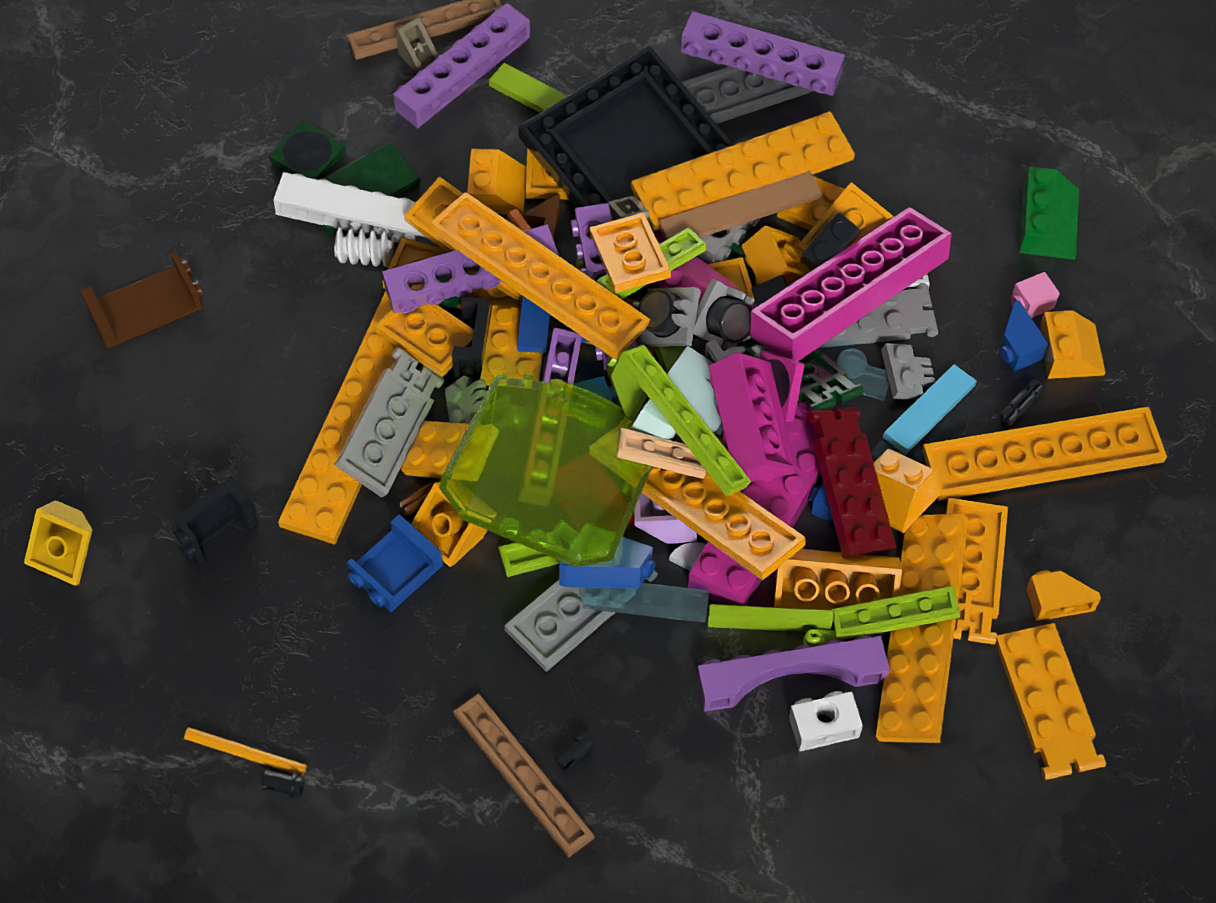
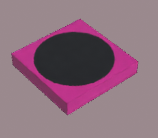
M760 350L759 359L771 363L785 422H794L804 364L770 351Z

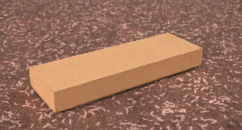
M621 428L618 434L616 454L618 458L701 479L707 473L686 444Z

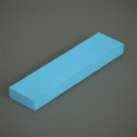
M953 365L884 432L882 438L906 455L975 387L977 381L959 367Z

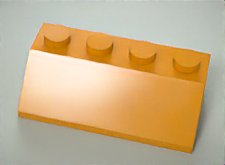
M800 549L776 569L774 607L832 611L834 608L897 597L900 592L902 575L900 557L866 554L843 557L842 552Z

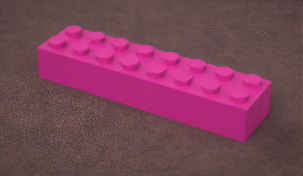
M907 208L751 311L750 337L773 353L795 361L801 360L948 260L952 233L912 208Z
M804 402L797 403L794 422H785L797 473L751 481L747 488L740 490L741 493L791 528L794 527L808 503L814 487L822 479L813 441L817 438L813 423L807 421L808 405ZM835 406V407H832V408H830V409L834 410V409H838V408H840V407ZM708 541L689 572L688 589L718 604L747 606L762 580Z

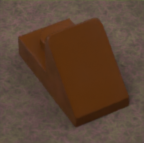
M555 195L523 216L531 229L548 224L554 243L556 242L561 213L560 196Z

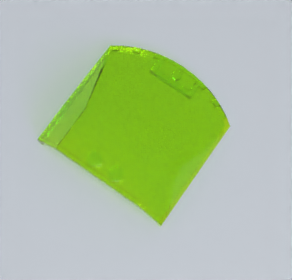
M507 374L494 377L442 475L439 489L461 519L569 565L580 567L613 560L653 466L616 457L618 434L621 428L634 431L631 427L636 419L632 421L620 413L622 408L589 390L559 380L551 379L550 383L535 381L532 375H524L523 379H508Z

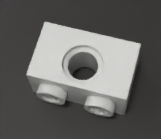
M835 691L827 694L822 699L812 700L811 698H805L791 705L789 720L799 752L860 737L863 725L852 692L842 693L841 691ZM827 715L832 721L824 723L817 716Z

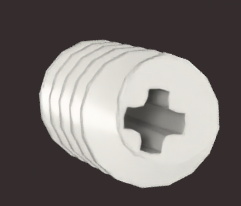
M338 227L335 238V257L338 256L340 263H346L349 257L351 264H357L360 258L362 265L366 266L371 259L373 266L377 267L382 260L384 267L389 268L395 251L394 234L391 240H388L386 232L383 231L380 239H377L375 231L372 230L369 238H366L364 229H361L358 237H354L353 229L350 228L347 235L343 236L342 228Z

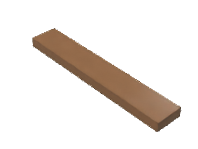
M463 0L348 34L347 41L355 60L398 48L396 30L417 17H420L429 37L432 38L482 23L495 10H499L502 5L499 0Z
M808 171L659 220L658 227L665 241L688 227L702 238L819 199L822 192L813 175Z
M479 693L453 711L457 720L568 858L594 839V834Z

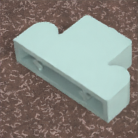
M687 346L667 375L711 431L721 435L724 430L723 424L717 412L718 403L715 391L710 383L709 365L713 363ZM651 399L648 400L631 427L636 432L671 441L675 434H677Z

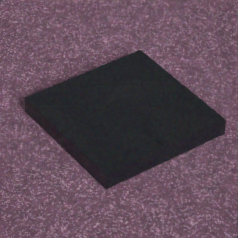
M650 45L518 126V137L546 172L554 179L559 188L564 190L566 196L576 208L606 204L610 201L635 196L631 189V181L734 145Z

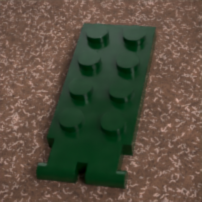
M750 335L737 345V347L743 346L745 348L746 355L758 359L760 350L770 351L751 338ZM818 348L798 361L804 364L797 403L804 402L807 404L808 411L830 409L836 406V400L839 403H844L864 394L862 384L857 383L854 385L849 381L847 372Z

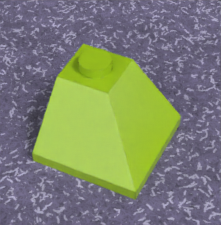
M608 356L606 365H608L607 372L617 405L627 422L633 424L648 395L619 360V357L615 360Z

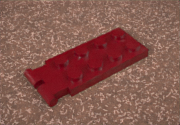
M857 407L808 411L806 415L807 421L813 423L817 439L813 441L843 557L889 552L896 549L866 434H861L857 419L860 417V410Z

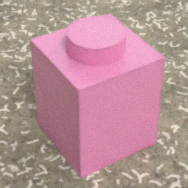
M1043 272L1016 283L1011 303L1013 306L1014 302L1020 301L1029 316L1033 318L1054 309L1059 292L1047 274Z

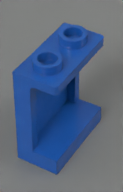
M398 515L391 521L392 531L357 562L352 558L346 562L349 572L347 576L353 585L357 588L363 587L369 592L368 596L376 606L380 608L384 606L390 612L396 609L443 566L442 552L401 515Z

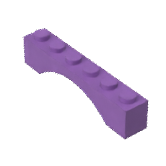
M863 635L855 638L853 641L841 642L840 640H832L822 646L811 647L810 645H801L791 651L770 650L760 656L740 655L729 661H706L702 665H698L697 682L703 710L706 712L735 707L746 694L757 686L771 679L789 674L811 673L826 675L840 679L855 687L883 683L884 678L888 677L889 666L881 636L871 637L870 635Z

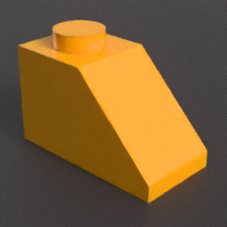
M1044 570L1037 572L1031 576L1026 588L1036 621L1093 612L1101 599L1099 592L1062 571L1050 572Z

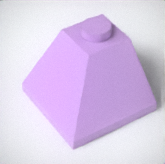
M634 488L636 527L667 544L697 542V533Z

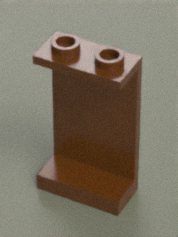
M176 251L171 253L174 267L97 298L92 287L81 290L86 307L107 349L202 309L200 297L204 295L197 280L191 281L189 276L193 274L186 260H180Z

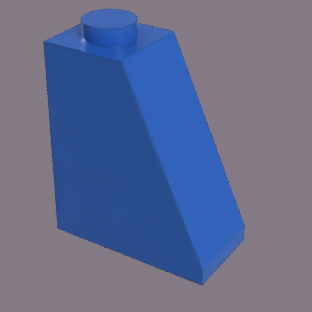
M585 524L560 563L559 585L563 587L640 588L645 578L649 579L652 576L655 568V561L652 560L653 547Z

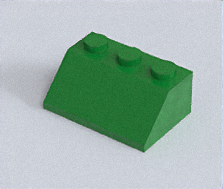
M1029 166L1023 186L1019 253L1072 260L1076 258L1079 189L1058 170Z

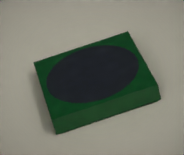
M302 121L272 152L269 159L272 164L289 174L297 173L306 178L320 180L346 152V145Z

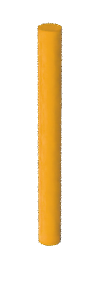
M190 727L187 728L184 735L186 740L291 774L296 772L300 774V777H303L306 772L307 765Z

